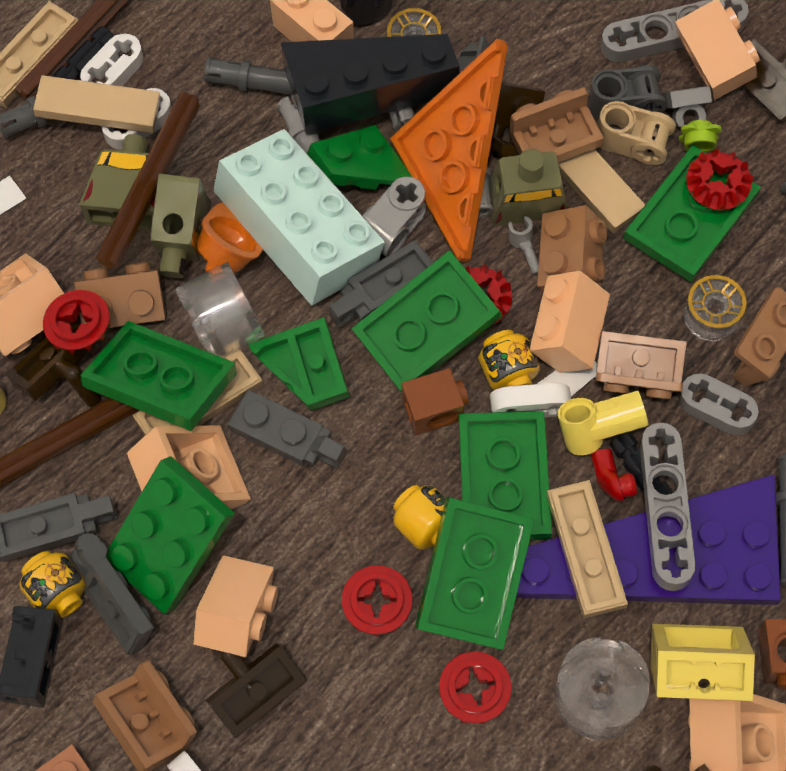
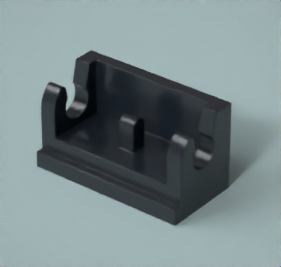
M14 606L12 611V627L0 674V702L44 708L63 620L53 609Z

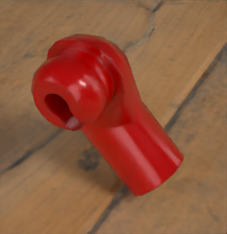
M605 448L591 453L597 482L601 490L615 501H625L624 497H633L638 493L634 475L626 473L623 476H618L611 449Z

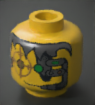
M503 330L491 335L484 341V348L481 350L478 359L493 390L509 386L533 385L532 380L538 375L540 364L536 355L529 351L531 344L525 335L514 334L513 330Z
M413 485L404 491L394 503V525L415 548L425 550L435 545L446 497L431 485L422 487Z
M43 551L32 557L23 566L20 590L34 608L53 609L61 617H66L81 606L83 600L80 597L85 590V577L66 554Z

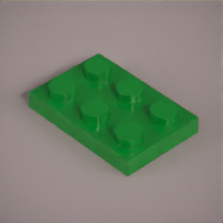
M692 145L626 229L623 237L624 240L691 283L757 198L761 189L759 185L752 182L751 191L746 200L731 209L714 210L701 205L691 196L686 183L690 163L694 162L701 152L707 154ZM714 171L710 182L720 180L725 185L729 174L720 175Z
M449 250L351 329L401 391V383L431 374L503 315Z
M127 321L80 376L84 388L192 431L236 376L235 362Z
M544 411L459 414L462 501L533 518L534 524L530 540L551 539V510L546 496L547 490H549Z
M172 456L161 459L108 548L106 558L115 570L119 571L130 584L159 611L166 615L176 609L235 513Z
M446 497L414 628L504 650L534 519Z

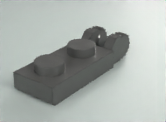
M82 533L76 540L75 550H72L69 558L85 577L86 586L84 592L125 653L132 655L144 648L154 627L151 624V618L147 610L137 604L127 589V583L123 575L119 571L114 570L107 560L106 554L108 549L103 542H100L101 538L93 535V533Z

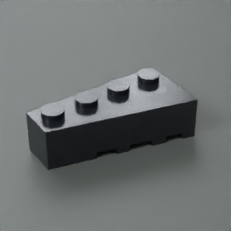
M448 34L281 43L285 73L305 134L429 102L460 73V66Z

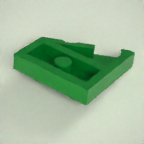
M376 125L311 143L307 151V155L334 185L338 186L356 185L360 188L376 190L379 184L391 185L398 178L412 177Z
M324 317L249 344L252 353L309 410L312 411L351 397L328 323Z

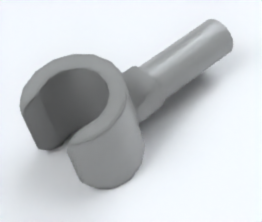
M525 216L523 217L525 231L519 232L514 230L510 221L508 224V238L512 246L521 248L533 276L538 275L539 262L531 243L533 240V224L530 218Z

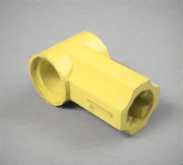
M639 391L593 403V401L587 398H574L566 401L558 410V419L566 448L574 455L591 454L601 447L603 439L649 426Z

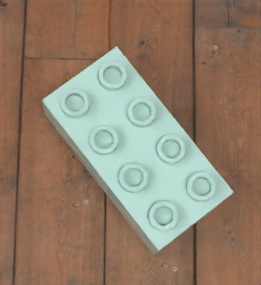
M285 129L219 160L214 193L311 306L348 286L349 279L379 261L385 243L384 240Z

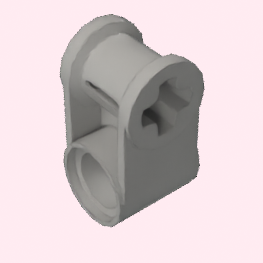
M401 177L395 180L381 198L362 216L384 240L385 243L381 254L385 257L402 247L407 237L426 215L425 189L423 184L413 177Z

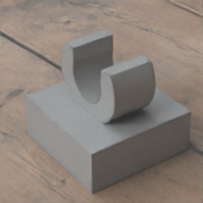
M710 86L662 93V96L666 98L667 108H676L672 115L676 127L684 126L683 115L687 110L694 112L695 120H706L705 110L699 104L712 102Z

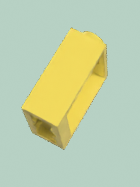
M652 623L651 671L657 697L753 701L755 654L743 627ZM701 679H707L710 682L706 688H701L698 683Z

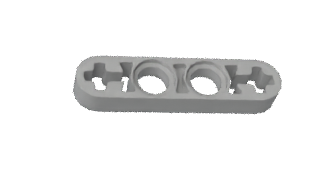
M704 0L611 23L603 31L600 45L601 52L610 61L624 62L682 48L684 45L677 34L675 21L713 0ZM720 0L724 9L731 7L737 15L741 28L737 30L739 33L745 26L749 12L748 5L744 0ZM656 26L662 28L666 32V36L655 40L647 36L645 31L650 27ZM613 38H618L620 42H625V46H619L617 42H612Z
M659 422L646 428L640 442L651 566L654 580L660 587L669 591H677L686 587L695 572V557L681 437L675 427L668 423ZM655 437H662L664 444H670L665 452V463L657 464L659 460L658 447L652 445ZM661 475L669 476L676 482L677 490L669 495L660 494L654 489L653 480ZM662 517H673L680 523L681 532L676 536H665L658 530L657 521ZM676 547L677 567L685 568L681 570L677 578L672 577L670 570H663L669 561V549Z

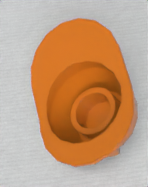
M223 202L215 205L202 219V229L197 240V249L207 261L205 268L207 273H210L215 268L229 273L239 272L263 251L262 247Z

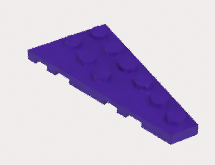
M774 475L688 499L695 572L689 584L682 590H665L654 580L646 512L603 524L627 601L778 605L781 601ZM666 516L657 521L658 530L665 536L672 537L681 532L680 523L673 517ZM559 537L528 546L516 598L577 600ZM677 547L669 549V561L667 566L663 568V570H670L672 577L675 578L679 577L681 570L685 569L676 565L675 552Z

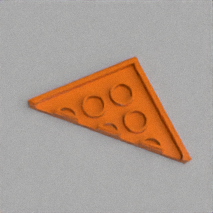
M496 39L390 138L412 177L418 179L423 184L425 203L459 262L464 263L471 260L508 48L507 43L500 39Z

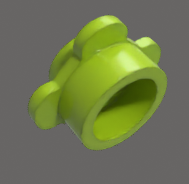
M707 120L692 121L681 127L683 134L679 136V142L684 143L686 151L692 145L706 153L713 151L717 147V141L719 140L717 134L721 133V126L712 124Z

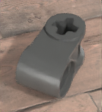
M643 65L628 69H606L597 73L592 80L587 107L595 119H599L602 108L609 102L614 101L624 102L651 112H664L667 108L666 98L661 95L658 84L661 79L660 70L653 65ZM602 94H608L612 97H606Z

